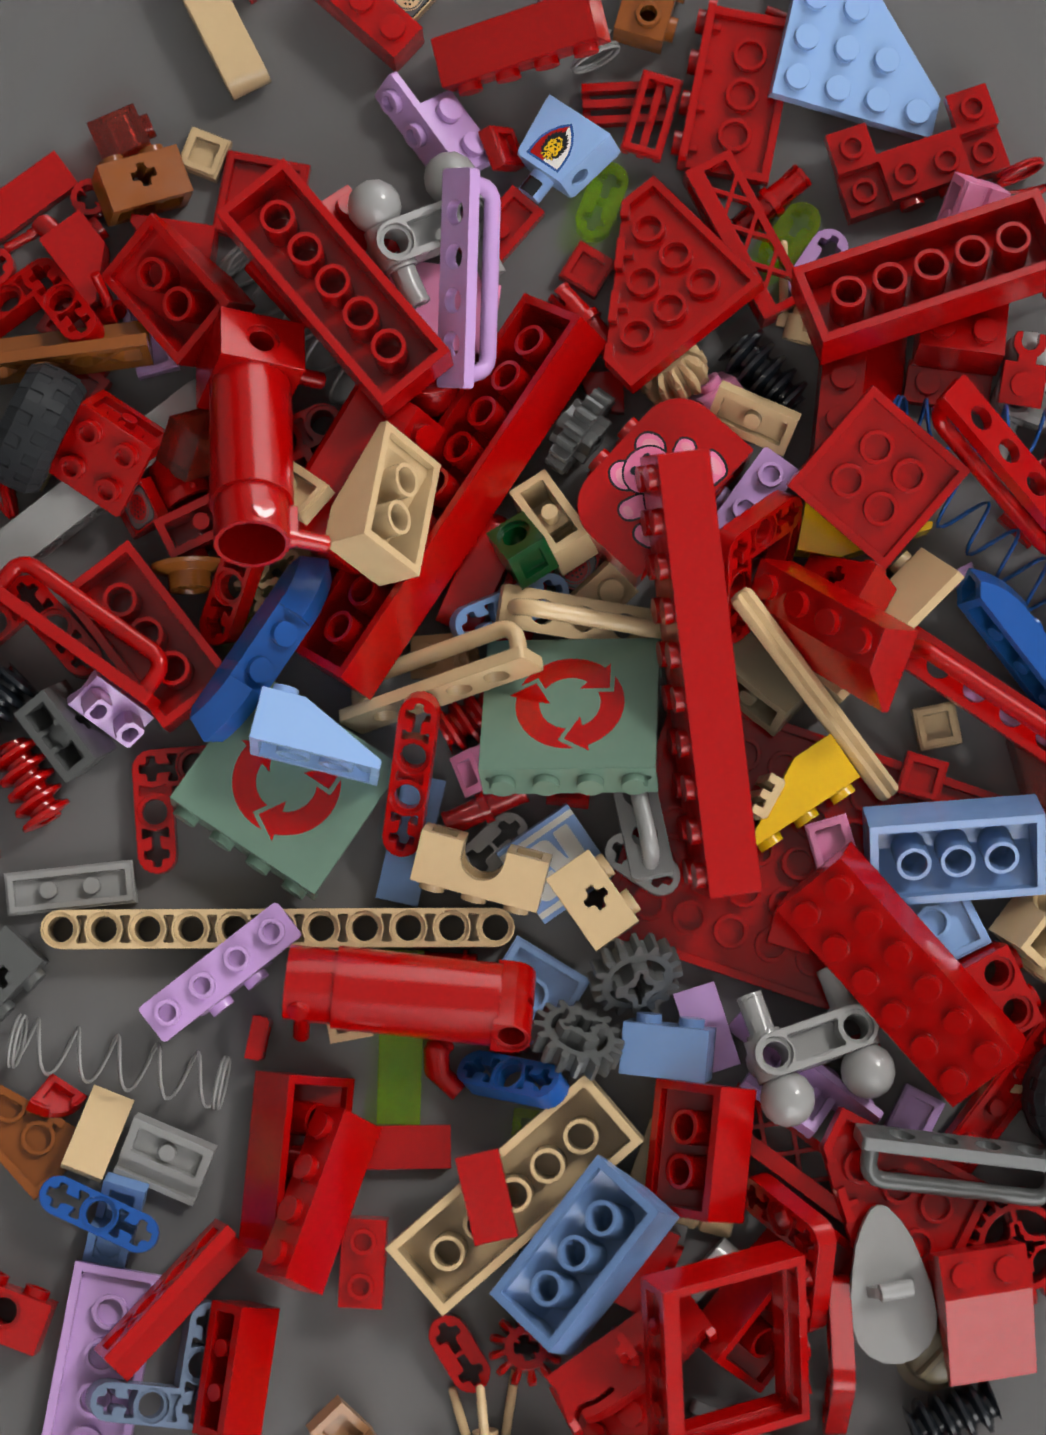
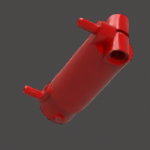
M291 944L284 982L282 1019L293 1020V1038L299 1042L309 1039L311 1023L329 1024L330 1029L490 1046L489 1051H498L499 1054L516 1057L517 1052L525 1050L531 1042L536 972L530 965L519 961L499 959V963L341 945L337 950Z

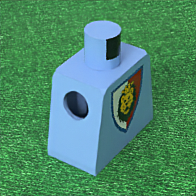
M549 95L518 149L517 155L531 172L518 189L536 204L541 202L551 187H554L569 198L575 197L621 151L609 132L552 95Z

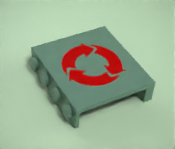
M660 639L526 640L527 648L542 657L544 670L484 691L478 764L483 794H494L504 797L512 794L552 796L557 793L597 795L600 793L625 792L631 795H638L645 792H658L656 755L659 677H662V668L659 667L657 661L656 643ZM493 641L488 643L486 657L510 649L509 641Z
M255 709L247 720L223 742H208L170 796L171 805L176 808L173 814L192 828L198 823L212 832L209 839L222 849L230 852L234 847L248 856L245 863L258 873L266 876L270 871L284 880L281 887L294 897L303 900L306 895L315 901L319 888L389 788L392 759L343 726L341 727L381 760L377 786L251 755L249 735L256 712Z

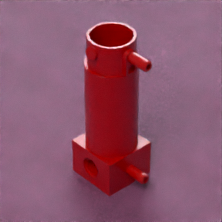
M221 306L196 361V408L209 410V509L213 515V546L217 554L225 561L242 567L270 565L282 559L289 551V548L294 549V547L326 553L331 546L329 535L298 530V507L294 506L292 397L297 386L302 385L322 389L326 384V375L324 372L305 369L304 324Z

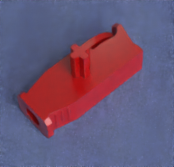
M691 1295L679 1298L682 1365L705 1338L710 1343L718 1339L714 1327ZM642 1309L546 1376L555 1393L559 1395L568 1424L575 1435L584 1434L579 1422L581 1415H583L588 1424L601 1421L615 1414L646 1392Z

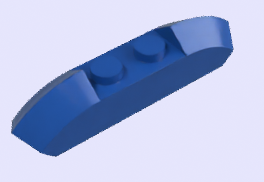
M299 556L288 565L192 706L190 719L204 742H223L247 720L258 705L262 686L269 688L272 686L320 614L330 591L332 578L328 559Z
M969 568L964 576L965 578L957 588V606L1029 699L1046 710V633L1044 632L1043 625L1036 617L1030 614L1027 610L1026 602L1008 584L987 572Z

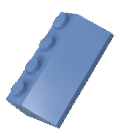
M1036 794L862 807L865 858L907 905L1046 895V814Z
M597 1155L489 1294L549 1353L572 1356L680 1217L646 1186L604 1157Z

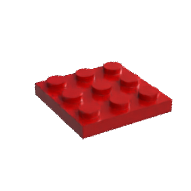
M871 385L786 483V486L886 570L971 470L875 386Z

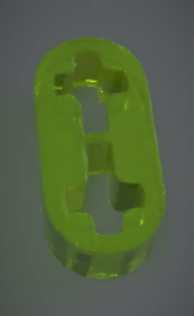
M611 162L587 185L575 218L576 231L587 242H601L609 236L621 209V201L627 194L628 175L625 169L617 163ZM609 174H613L616 176V184L620 188L612 187L607 199L602 198L603 183L599 179H607ZM596 207H602L601 222L605 226H597L594 231L588 230L587 221L583 219L584 216L591 218Z
M807 202L792 204L773 227L779 240H786L788 242V257L793 266L812 238L817 234L821 225L819 211ZM803 214L809 217L807 225L811 229L802 228L795 237L791 236L789 233L795 222L791 217L800 218ZM762 242L757 253V262L770 266L768 262L770 254L766 250L770 249L773 251L769 243ZM779 261L775 263L774 268L779 269Z

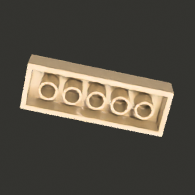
M583 1074L569 1086L567 1096L559 1105L541 1110L499 1147L519 1233L518 1237L475 1246L461 1183L459 1182L393 1239L385 1249L438 1312L444 1316L534 1237L597 1155L604 1157L616 1166L644 1141V1137L595 1080H589Z

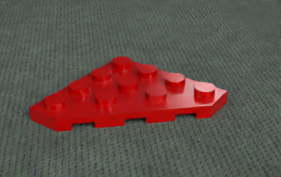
M654 175L621 201L619 238H617L614 262L615 277L613 290H611L607 343H605L603 358L606 368L632 394L637 392L764 290L763 280Z
M838 1106L819 1144V1148L852 1253L860 1225L868 1210L877 1204L884 1205L902 1221L912 1236L933 1291L927 1253L966 1247L987 1201L881 1189L872 1186L864 1179L860 1171L862 1149H860L855 1141L853 1132L855 1123L876 1124ZM879 1152L877 1166L882 1171L987 1183L945 1160Z

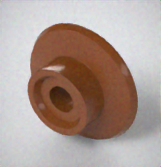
M211 556L173 557L156 561L150 565V568L156 575L168 577L170 593L176 595H197L210 591L212 585L211 575L216 573L221 558Z

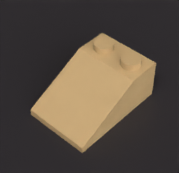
M388 421L380 422L332 504L325 534L331 538L330 550L378 586L420 576L441 468L440 463Z

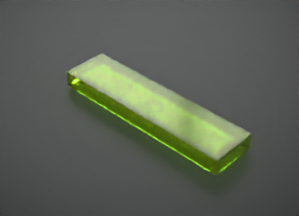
M386 950L422 955L425 953L423 950ZM379 1034L377 1124H421L423 1039Z

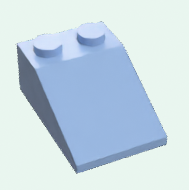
M274 684L273 688L262 686L249 735L251 755L377 786L381 768V760L307 697L298 695V689L285 684Z

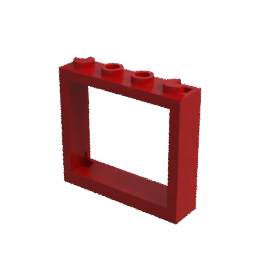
M778 1240L641 1277L648 1435H760L810 1420L809 1395L812 1394V1388L809 1382L808 1361L811 1359V1348L808 1342L807 1331L810 1308L806 1298V1278L809 1271L806 1269L804 1254L785 1241ZM771 1273L775 1393L684 1419L679 1298Z

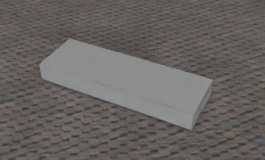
M133 859L4 873L7 914L9 917L49 913L56 910H76L138 903L135 861Z

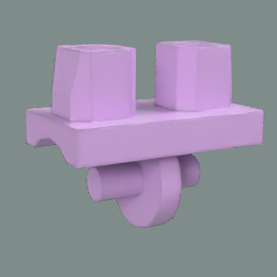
M96 670L90 674L88 680L79 690L71 693L66 698L71 708L127 748L131 747L144 734V727L154 719V715L145 705Z

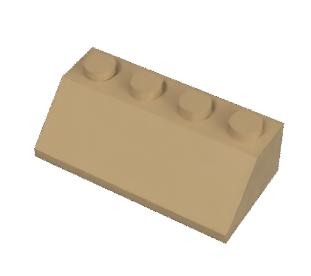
M922 547L913 556L906 551L889 568L895 574L890 581L897 588V591L885 612L915 628L965 577L958 570ZM815 673L838 705L850 694Z

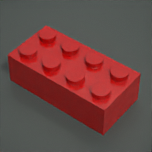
M127 540L74 580L72 584L157 643L164 650L168 660V672L163 682L153 694L162 702L155 712L150 711L167 732L171 733L190 718L193 704L223 661L151 570L136 548ZM67 602L117 669L139 684L151 667L150 661Z

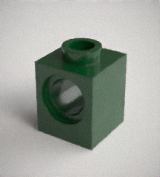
M523 511L486 533L500 562L522 590L559 567L545 537Z

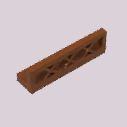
M139 321L103 325L105 328L104 338L68 343L60 331L0 338V385L20 383L32 364L45 362L59 367L72 375L154 365L151 334ZM87 327L77 329L80 333H82L87 329Z

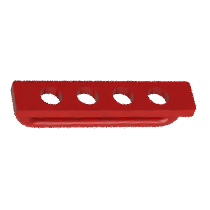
M963 374L953 380L937 398V404L933 407L931 414L933 427L960 461L971 470V474L1033 547L1046 556V470L969 378ZM971 411L976 412L982 419L983 430L974 424ZM999 444L1004 445L1010 452L1011 463L1002 457ZM1027 477L1032 478L1036 482L1039 495H1035L1030 490Z
M19 556L11 559L0 570V602L155 712L162 701L153 694L163 682L168 672L166 654L157 643L40 560L31 556ZM27 573L145 656L151 663L149 671L139 684L7 590L20 574Z
M916 626L914 629L919 632L904 670L1046 765V751L1042 750L1036 742L1037 734L1046 740V710L920 626ZM927 662H930L948 674V676L944 678L933 677L927 670ZM963 686H966L984 698V700L979 703L969 701L964 696ZM1002 710L1021 724L1016 727L1005 725L999 717V711Z

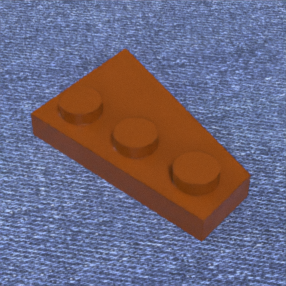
M0 1084V1163L35 1201L39 1197L41 1186L47 1179L53 1176H63L68 1171L61 1168L60 1165L76 1127L61 1118L43 1117L26 1110L29 1102L26 1098Z

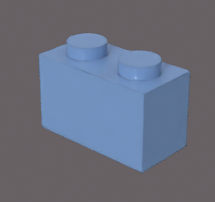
M636 1012V1018L623 1021L622 1040L625 1041V1045L619 1062V1074L705 1084L712 1080L717 1027L705 1026V1019L698 1017L680 1016L679 1023L662 1021V1014Z

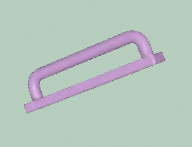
M445 168L442 174L438 337L450 349L454 365L437 378V387L472 389L474 382L484 380L490 375L496 362L501 200L496 186L489 179L480 177L479 168ZM481 195L484 201L480 347L479 360L475 364L479 199ZM462 203L463 217L459 223L457 210L459 204ZM460 247L462 251V260L458 267L456 263V252ZM457 291H459L461 297L460 307L458 310H456L455 307V295ZM456 335H458L460 344L457 354H455L453 347Z

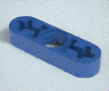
M477 1050L465 1056L457 1069L458 1079L474 1095L542 1109H550L559 1105L569 1091L568 1080L562 1073L555 1072V1065L550 1063L543 1064L535 1060ZM487 1070L491 1074L490 1077L487 1075V1073L483 1072ZM521 1072L520 1078L515 1084L504 1087L506 1079L511 1074ZM535 1082H536L539 1086H542L540 1090H539L538 1087L535 1085Z
M53 1176L47 1179L41 1186L39 1192L41 1206L45 1211L134 1253L148 1252L158 1243L160 1237L158 1223L148 1214L66 1176ZM62 1183L68 1185L66 1193L78 1200L81 1198L82 1191L89 1194V1197L85 1199L80 1207L78 1219L70 1216L76 1208L68 1204L61 1203L58 1209L52 1207L54 1199L48 1196L51 1188L59 1189ZM95 1202H106L112 1209L111 1221L104 1227L97 1228L92 1226L87 1219L89 1207ZM121 1210L129 1212V1215L124 1219L127 1223L138 1226L141 1220L148 1223L146 1230L152 1234L148 1242L141 1240L135 1246L131 1243L133 1236L119 1229L118 1238L110 1235L119 1223Z

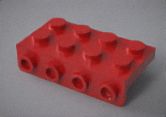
M709 0L707 10L699 8L694 34L702 35L700 50L691 49L686 74L694 75L692 90L683 89L678 114L685 115L686 121L684 131L675 129L670 155L678 156L676 170L687 171L731 149L748 183L767 187L784 101L770 98L768 94L786 19L717 6L718 0ZM726 163L705 173L706 176L734 180Z

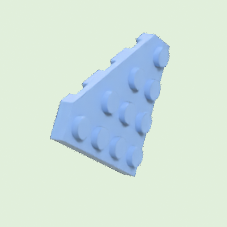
M790 0L768 97L861 124L865 122L867 126L915 140L932 136L941 98L883 0Z

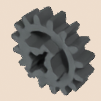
M599 387L595 388L590 396L587 395L584 401L576 398L555 423L556 426L548 438L553 443V446L548 451L549 455L545 459V464L561 475L566 474L577 461L585 464L588 458L600 447L605 439V435L613 424L607 417L612 412L611 409L615 404V398Z
M636 933L631 934L630 941L623 943L619 938L614 939L616 947L612 950L602 947L600 949L602 959H592L590 964L593 971L587 973L589 987L595 1002H600L604 1011L614 1007L616 1014L620 1016L626 1009L630 1008L634 1015H636V1012H640V1008L645 1006L650 1010H654V1001L658 999L668 1001L670 997L667 990L678 989L680 985L677 978L683 976V970L680 965L681 961L675 947H670L665 937L656 941L653 933H649L644 940H639Z
M559 1000L557 1007L548 1002L545 1004L543 1011L537 1010L532 1023L531 1040L534 1042L531 1050L543 1052L540 1060L543 1064L553 1062L556 1064L555 1072L561 1073L564 1069L569 1070L573 1079H577L579 1074L582 1073L589 1080H594L597 1073L607 1077L611 1069H616L623 1053L622 1049L625 1041L619 1039L621 1034L620 1028L609 1027L612 1020L609 1016L598 1017L596 1015L597 1008L592 1007L588 1011L584 1010L579 1001H576L574 1006H568L564 1000Z

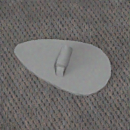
M877 1204L868 1210L860 1225L854 1244L850 1275L853 1334L856 1343L869 1357L884 1364H903L916 1359L930 1346L937 1328V1309L930 1281L912 1236L902 1221L888 1207Z

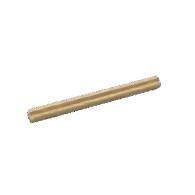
M747 587L738 591L730 599L731 604L828 734H832L876 798L881 801L891 798L899 789L895 780L754 591Z

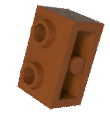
M622 0L614 25L613 40L661 55L664 42H673L679 18L672 17L676 2L684 4L685 0Z

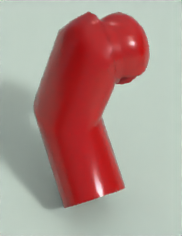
M428 1040L423 1049L425 1075L453 1100L465 1087L458 1079V1076L449 1069V1054L454 1050V1043Z

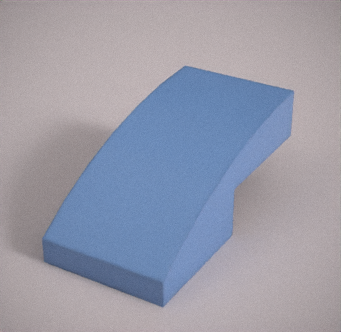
M108 1172L104 1178L101 1193L143 1212L150 1184ZM98 1202L96 1214L91 1223L92 1226L97 1228L106 1226L112 1219V1209L106 1202ZM121 1210L119 1223L110 1235L118 1238L119 1229L133 1236L131 1241L133 1244L138 1226L125 1222L124 1219L129 1215V1212ZM88 1232L82 1260L126 1268L131 1251Z

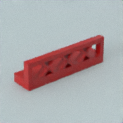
M731 149L685 171L683 185L704 224L760 278L761 276L758 271L767 273L765 282H763L764 290L747 304L761 329L776 322L779 314L795 307L796 304L792 296L775 304L767 289L771 275L789 280L791 284L792 268L794 266ZM726 163L734 178L730 192L712 187L705 173ZM737 185L743 196L734 194ZM718 197L727 200L725 208L722 206ZM732 201L749 206L754 215L750 229L732 224L727 215ZM756 222H758L763 233L754 231ZM738 234L747 236L745 245H743ZM751 238L769 243L774 252L770 266L752 261L747 252ZM776 259L779 261L783 270L774 268Z
M756 1099L755 1108L758 1124H753V1129H759L761 1140L752 1135L750 1156L843 1224L828 1175L811 1178L802 1172L800 1154L815 1151L821 1154L820 1142L813 1136L808 1139L793 1127H785L791 1133L793 1149L775 1152L767 1146L764 1128L779 1125L772 1121L763 1122L761 1103ZM797 1137L811 1147L799 1148ZM794 1155L796 1166L782 1156ZM829 1181L831 1192L817 1182Z
M215 1218L93 1350L128 1382L243 1258L249 1249L239 1247V1239L235 1236L236 1233L227 1224Z

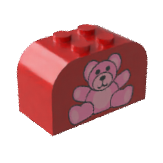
M674 398L665 400L652 407L640 421L632 417L617 434L619 438L616 442L617 446L611 452L604 448L589 464L588 468L590 471L587 474L588 477L579 492L577 514L582 526L596 546L600 559L603 562H610L635 588L647 576L646 555L651 554L649 536L644 537L640 522V513L642 510H646L644 492H638L635 480L636 466H641L640 457L710 448L715 497L717 499L724 488L728 487L747 467L754 451L752 447L708 408L690 399Z

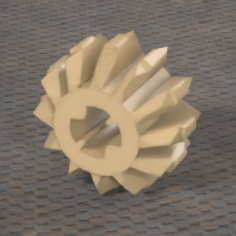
M695 344L640 388L641 392L654 405L669 399H688L691 395L701 394L700 386L709 381L708 361L703 351Z

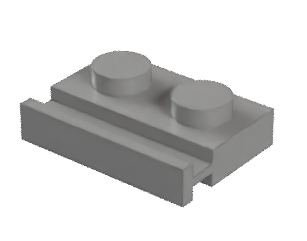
M138 1112L133 1118L113 1173L150 1184V1189L193 1206L198 1198L199 1191L204 1183L218 1145Z

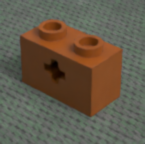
M162 144L149 145L141 149L139 154L125 158L121 154L108 156L102 159L99 165H96L91 179L108 227L129 222L131 213L149 216L150 213L158 214L187 206L194 191L177 144L163 147Z

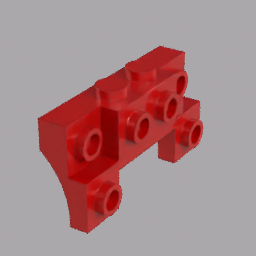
M986 83L945 96L943 102L952 129L877 154L865 122L825 135L824 143L831 161L840 203L848 225L899 208L901 213L911 212L924 206V200L939 195L941 200H944L954 172L987 180L1011 166L997 129L999 119Z

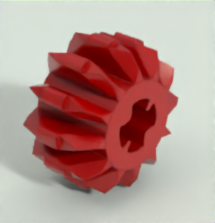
M502 1319L498 1325L507 1337L499 1334L490 1335L489 1341L495 1345L502 1346V1349L490 1352L488 1358L492 1361L504 1358L505 1363L498 1367L496 1374L501 1377L509 1368L514 1370L510 1380L512 1386H517L520 1382L521 1374L526 1373L528 1386L534 1387L537 1383L534 1370H537L546 1379V1376L552 1372L545 1365L544 1361L559 1365L562 1358L557 1354L549 1353L515 1319V1329L507 1320ZM520 1338H526L528 1344L536 1345L537 1352L534 1351L530 1355L532 1358L530 1361H525L523 1354H515L514 1346L517 1347L520 1344L518 1340Z

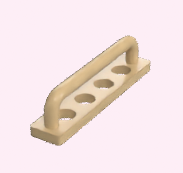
M503 584L500 589L495 622L508 620L516 623L526 632L567 639L620 638L614 633V631L629 633L630 636L627 638L661 639L660 624H654L650 608L530 587L522 590L519 585ZM532 617L548 619L549 621L541 625L536 623ZM573 624L588 626L590 628L582 632L577 630L573 626Z
M508 620L497 621L400 656L384 680L502 638L508 639L510 649L371 698V700L352 690V705L339 710L340 724L360 734H364L396 723L400 707L411 693L416 691L428 692L438 700L441 707L544 670L542 657L527 648L524 632L516 623ZM416 704L414 710H409V712H413L416 715L424 713V705Z

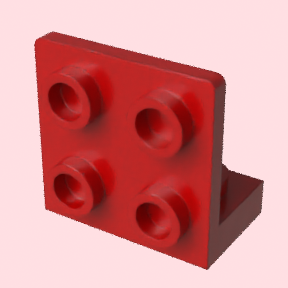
M102 389L81 402L51 463L49 473L115 517L123 514L149 461L168 449L174 435Z

